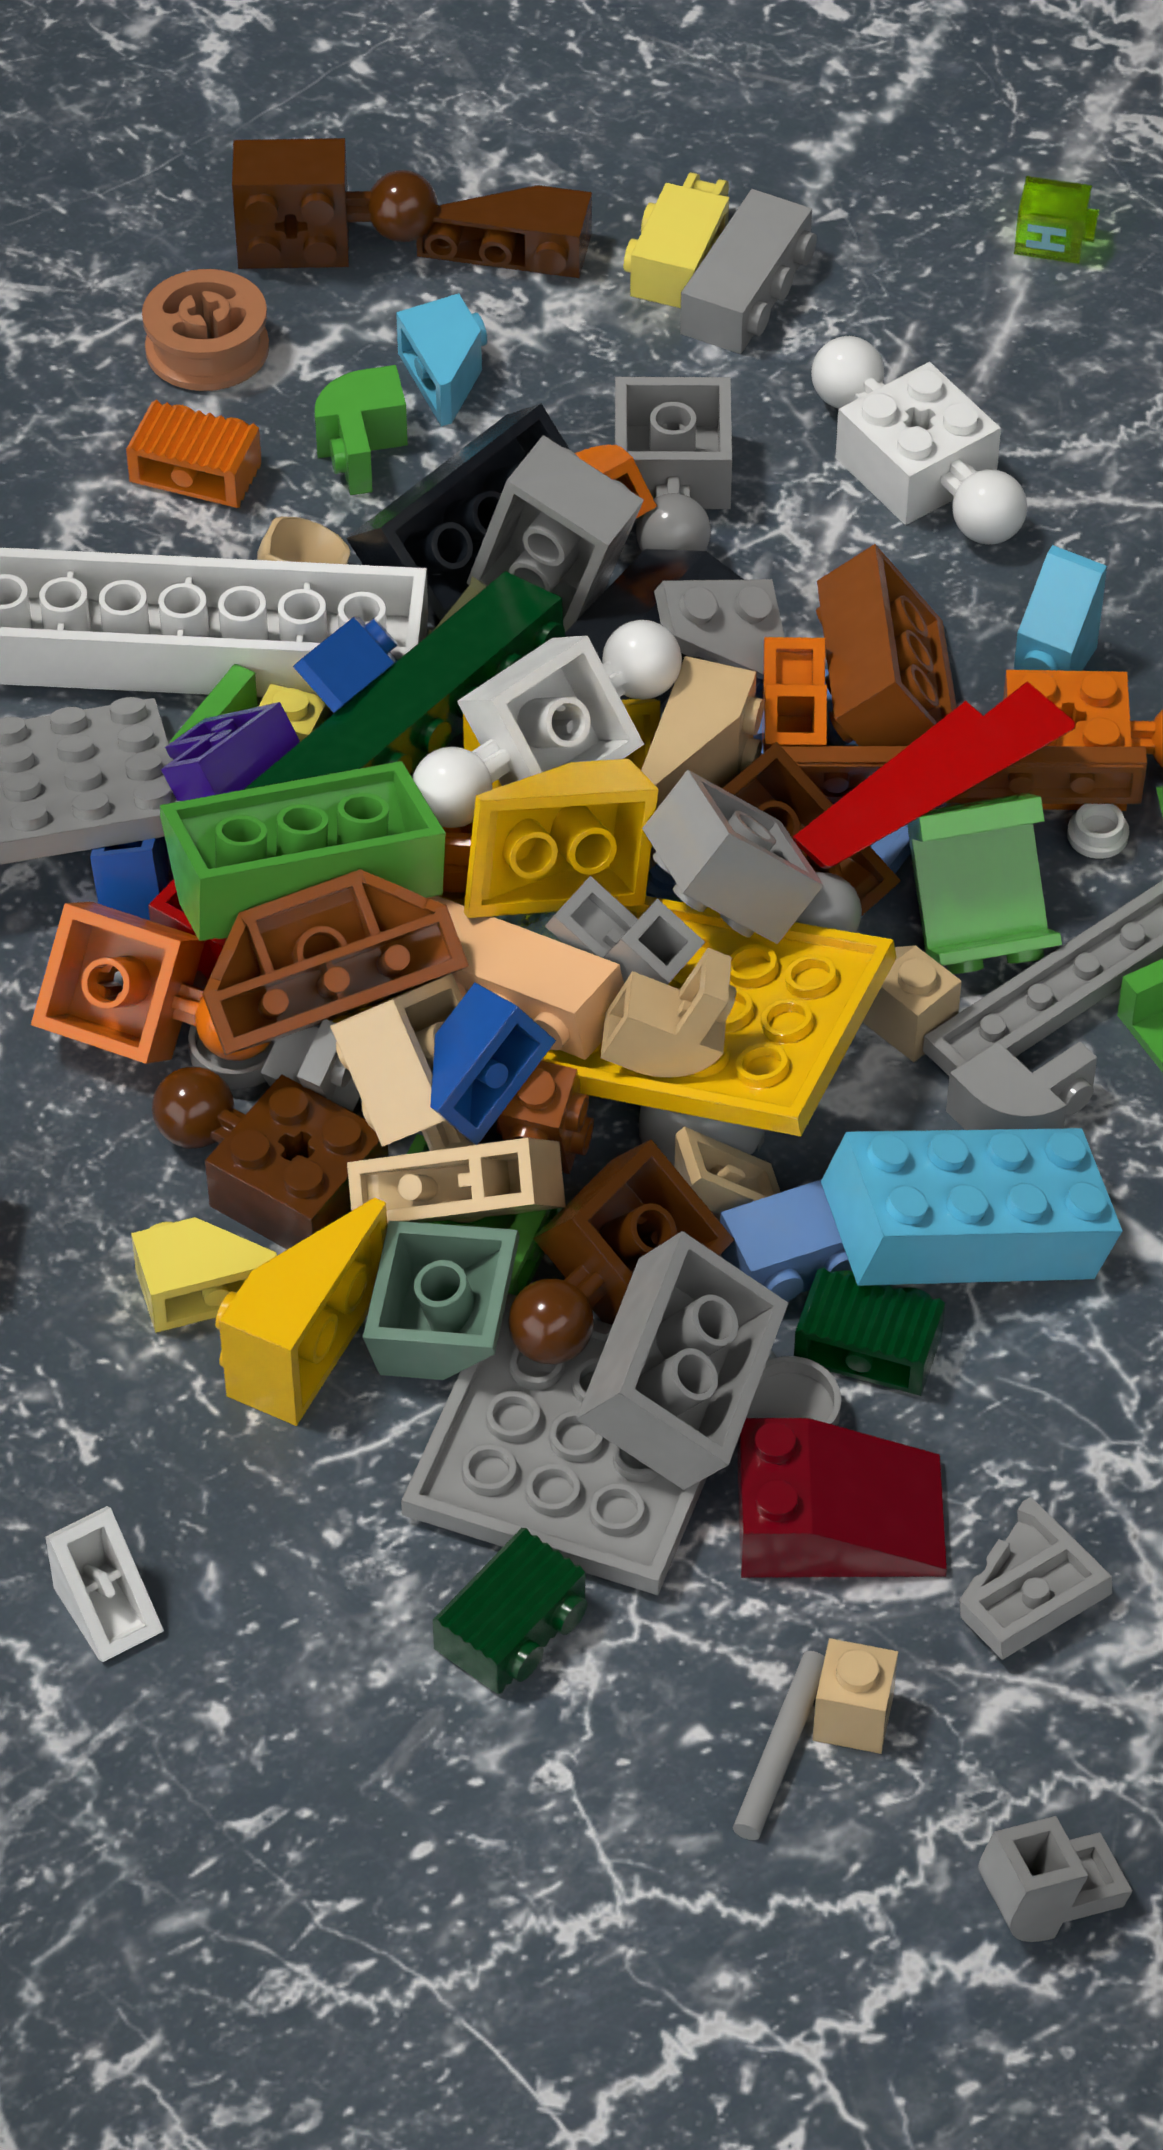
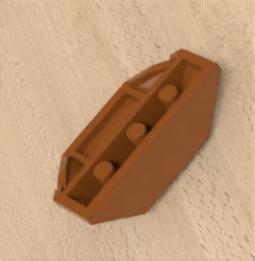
M359 869L239 912L202 995L224 1054L228 1055L321 1024L324 1019L330 1021L399 996L467 968L469 964L447 905L430 898L427 899L402 886Z

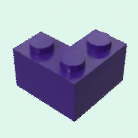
M280 702L208 717L165 747L173 761L164 766L161 771L177 801L240 791L245 789L299 744L300 740Z

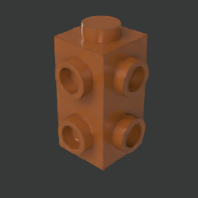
M541 1060L497 1118L496 1132L497 1135L502 1136L503 1141L522 1138L558 1141L560 1144L562 1173L570 1174L576 1154L586 1155L594 1129V1118H590L587 1115L589 1095L580 1093V1079L577 1069Z

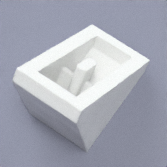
M106 1506L46 1536L53 1587L100 1661L104 1662L164 1631L110 1507Z

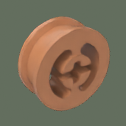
M198 269L182 272L159 283L152 289L144 301L142 320L147 334L145 351L148 364L155 374L174 386L195 391H213L229 388L255 375L268 357L269 337L265 327L267 320L265 298L255 284L238 274L217 269Z

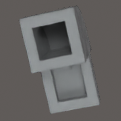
M591 876L545 925L561 942L620 964L624 983L633 971L668 985L705 943L703 939L658 898L637 919Z
M324 1019L319 1028L311 1027L275 1041L261 1070L262 1076L270 1087L283 1074L303 1087L318 1093L353 1113L355 1112L361 1097L350 1071L342 1065L337 1055L336 1039L330 1027L336 1023Z
M997 1041L950 1072L946 1112L965 1130L1064 1129L1065 1114L1073 1115L1080 1111L1093 1095L1097 1056L1083 1043L1078 1042L1032 1073Z
M1057 1816L994 1831L978 1865L979 1873L1012 1935L1026 1942L1054 1939L1064 1922L1124 1907L1133 1891L1100 1832L1069 1840Z

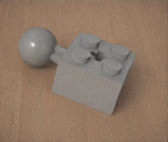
M615 377V445L622 447L633 457L657 505L656 508L638 517L636 537L642 552L644 549L705 551L710 541L711 525L704 509H731V377Z
M688 769L642 828L656 850L653 859L675 880L676 885L673 887L675 894L684 903L699 912H704L709 907L720 913L722 919L732 929L745 937H751L755 932L778 944L795 922L854 933L859 928L862 915L861 903L855 889L849 882L832 873L815 872L781 821Z

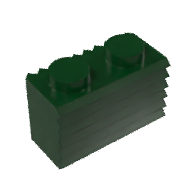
M825 1267L820 1268L815 1275L795 1331L794 1356L817 1362L829 1372L922 1396L942 1337L945 1302L940 1298L933 1299L927 1292L914 1287L893 1289L890 1285L857 1286L852 1271L842 1270L830 1273Z
M521 1528L433 1619L434 1649L495 1693H503L506 1685L511 1684L513 1679L522 1682L533 1673L543 1656V1647L547 1646L550 1638H554L558 1632L562 1635H567L581 1621L587 1609V1601L585 1600L586 1572L580 1565H574L570 1558H564L559 1550H553L549 1543H543L537 1535H531L527 1528Z

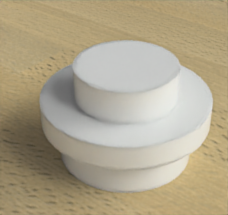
M1084 804L1071 817L1067 836L1071 846L1080 854L1096 859L1109 858L1119 854L1126 847L1129 838V825L1122 811L1114 804Z

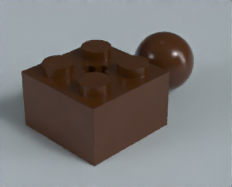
M345 138L233 140L232 192L238 269L349 267V222H371L382 236L396 242L414 241L425 235L434 224L433 219L438 210L437 195L428 180L413 171L396 170L389 172L378 179L370 191H348Z
M184 1067L167 1075L158 1085L152 1101L154 1122L160 1133L171 1143L189 1149L203 1148L215 1142L219 1143L205 1160L210 1207L285 1249L291 1248L351 1212L347 1162L389 1157L388 1145L381 1146L376 1132L368 1125L364 1118L303 1087L283 1074L280 1075L246 1115L235 1109L234 1098L228 1084L215 1072L202 1067Z
M652 1139L612 1159L533 1238L566 1279L564 1281L559 1279H542L533 1282L519 1292L511 1305L508 1316L510 1336L518 1350L527 1358L538 1363L552 1365L567 1362L579 1355L587 1346L593 1333V1311L602 1322L613 1325L638 1259L681 1231L719 1256L734 1241V1238Z

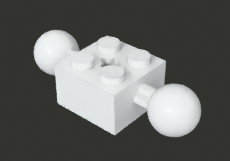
M854 336L838 337L827 342L818 351L811 370L813 386L822 400L835 408H839L835 458L902 523L908 525L953 501V516L958 528L965 536L975 542L988 545L998 544L1010 539L1019 531L1026 518L1027 499L1023 488L1015 478L997 470L1001 428L931 362L884 385L882 358L874 346L864 339Z
M649 620L631 621L620 626L611 634L603 650L602 662L588 636L551 638L459 699L457 702L481 746L472 752L459 747L437 749L423 758L412 778L441 826L457 828L472 823L476 795L492 790V783L497 779L504 786L570 762L624 759L643 746L644 743L620 696L625 695L629 698L641 700L651 699L665 693L675 683L682 664L681 650L676 638L666 627Z

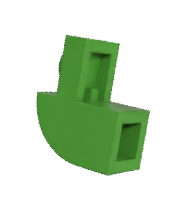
M396 365L362 369L344 374L331 381L321 391L316 400L317 457H331L334 473H345L350 496L373 492L371 451L408 446L406 402Z

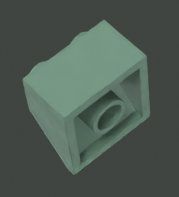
M389 1220L363 1333V1340L379 1375L445 1380L495 1354L520 1238L518 1230Z

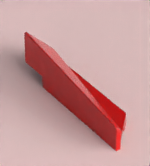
M1028 681L984 716L967 701H964L795 834L793 840L821 868H831L1069 733L1075 728V722Z

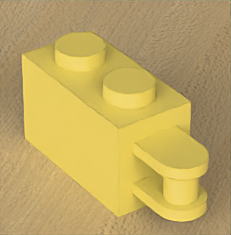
M690 172L683 186L665 183L656 204L649 202L646 206L639 239L632 238L625 252L623 268L625 272H630V296L681 308L682 290L728 224V181L718 179L716 184L700 180L699 174Z

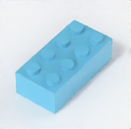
M1082 1128L846 1132L821 1180L857 1286L1095 1279L1123 1231Z

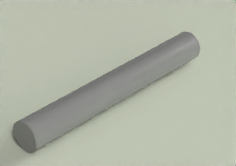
M804 1652L733 1825L734 1832L742 1838L757 1840L761 1835L817 1695L825 1656L818 1652Z

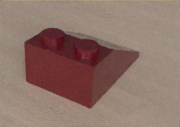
M810 1418L745 1419L738 1442L741 1578L946 1577L947 1563L940 1454Z

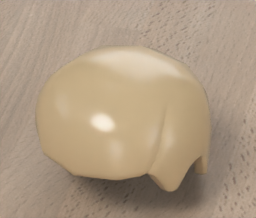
M281 516L275 518L263 537L257 552V560L347 564L350 558L349 546L338 534L319 523L300 517Z

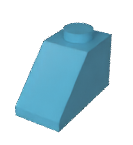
M459 293L396 312L398 354L441 427L452 424L482 371L481 346L487 345V332L481 316L477 312L471 314Z
M1052 545L1046 555L1017 632L1014 670L1082 671L1097 649L1107 572L1106 565Z

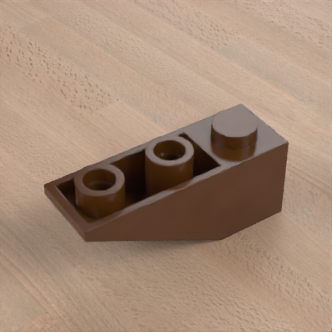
M535 185L438 205L437 213L433 219V226L425 235L416 239L417 257L580 278L592 235V192Z

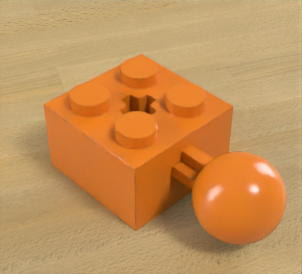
M1006 670L1003 700L1028 681L1075 722V728L1046 746L1146 747V754H1152L1156 762L1163 768V709L1157 714L1154 721H1130L1127 672ZM1042 804L1044 810H1078L1084 805ZM1114 804L1121 811H1126L1127 804Z
M75 902L64 904L33 1014L32 1026L145 1064L172 1060L182 1022L196 1026L197 1033L204 1046L216 1056L226 1060L242 1061L260 1054L270 1044L268 1042L228 1055L224 1054L202 995L204 989L193 986L206 940L199 941L195 935L98 903ZM118 971L123 977V990L122 985L114 981V975Z

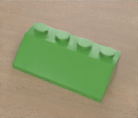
M402 761L160 805V818L179 904L199 941L227 938L239 912L359 869L402 886L425 898L443 895L446 833Z

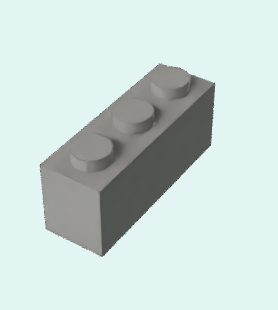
M751 189L681 292L680 334L742 354L754 335L760 336L764 332L769 321L771 308L777 299L783 301L787 297L792 286L794 273L800 264L806 266L814 254L817 235L811 232L812 208Z

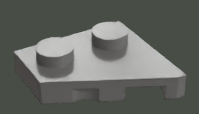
M772 579L662 581L654 591L662 626L666 627L674 635L681 653L689 657H701L710 662L756 671V677L763 679L764 637H785Z
M1032 1497L1021 1503L1017 1510L1018 1522L1005 1541L998 1539L986 1558L987 1566L985 1570L972 1579L959 1600L960 1617L1001 1660L1112 1594V1576Z

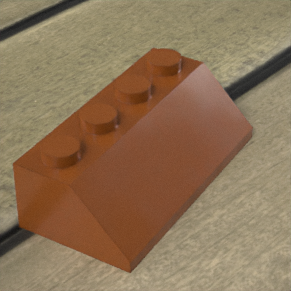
M876 544L817 580L820 606L816 608V613L823 626L825 658L829 675L825 677V683L832 695L833 710L829 713L836 732L845 742L855 741L858 746H908L957 708L943 621Z

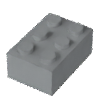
M543 435L507 479L467 584H470L471 577L473 576L489 585L504 571H507L562 597L563 626L566 632L605 591L644 499L631 492L621 482L609 478L581 460L571 450L559 446Z
M681 1231L638 1259L576 1420L683 1490L707 1478L730 1463L788 1302Z

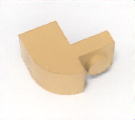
M707 948L681 989L632 971L605 1012L600 1058L635 1072L655 1077L687 1076L702 1071L714 1064L724 1052L726 1019L731 1012L736 997V987L730 985L732 957Z

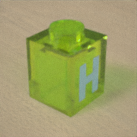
M1026 176L1018 210L1014 254L1080 264L1084 242H1095L1100 210L1090 208L1092 185Z

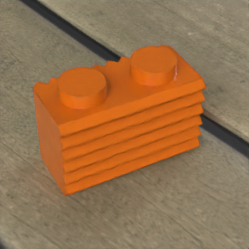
M157 399L151 402L126 448L129 482L235 508H240L241 500H244L245 492H248L249 484L252 485L253 477H256L257 469H260L262 461L259 427L254 423L248 425L241 419L233 417L225 419L222 415L216 418L211 413L205 415L200 410L195 412L184 405L171 406L168 402L162 405Z

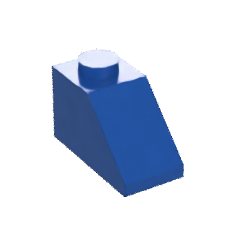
M359 616L353 617L301 658L293 667L332 712L336 713L398 661L391 653L398 644L375 618L365 624Z
M165 837L92 849L90 859L98 904L150 921L148 905L169 884L168 850Z
M474 982L435 1034L430 1107L470 1142L478 1145L556 1040L517 1005Z

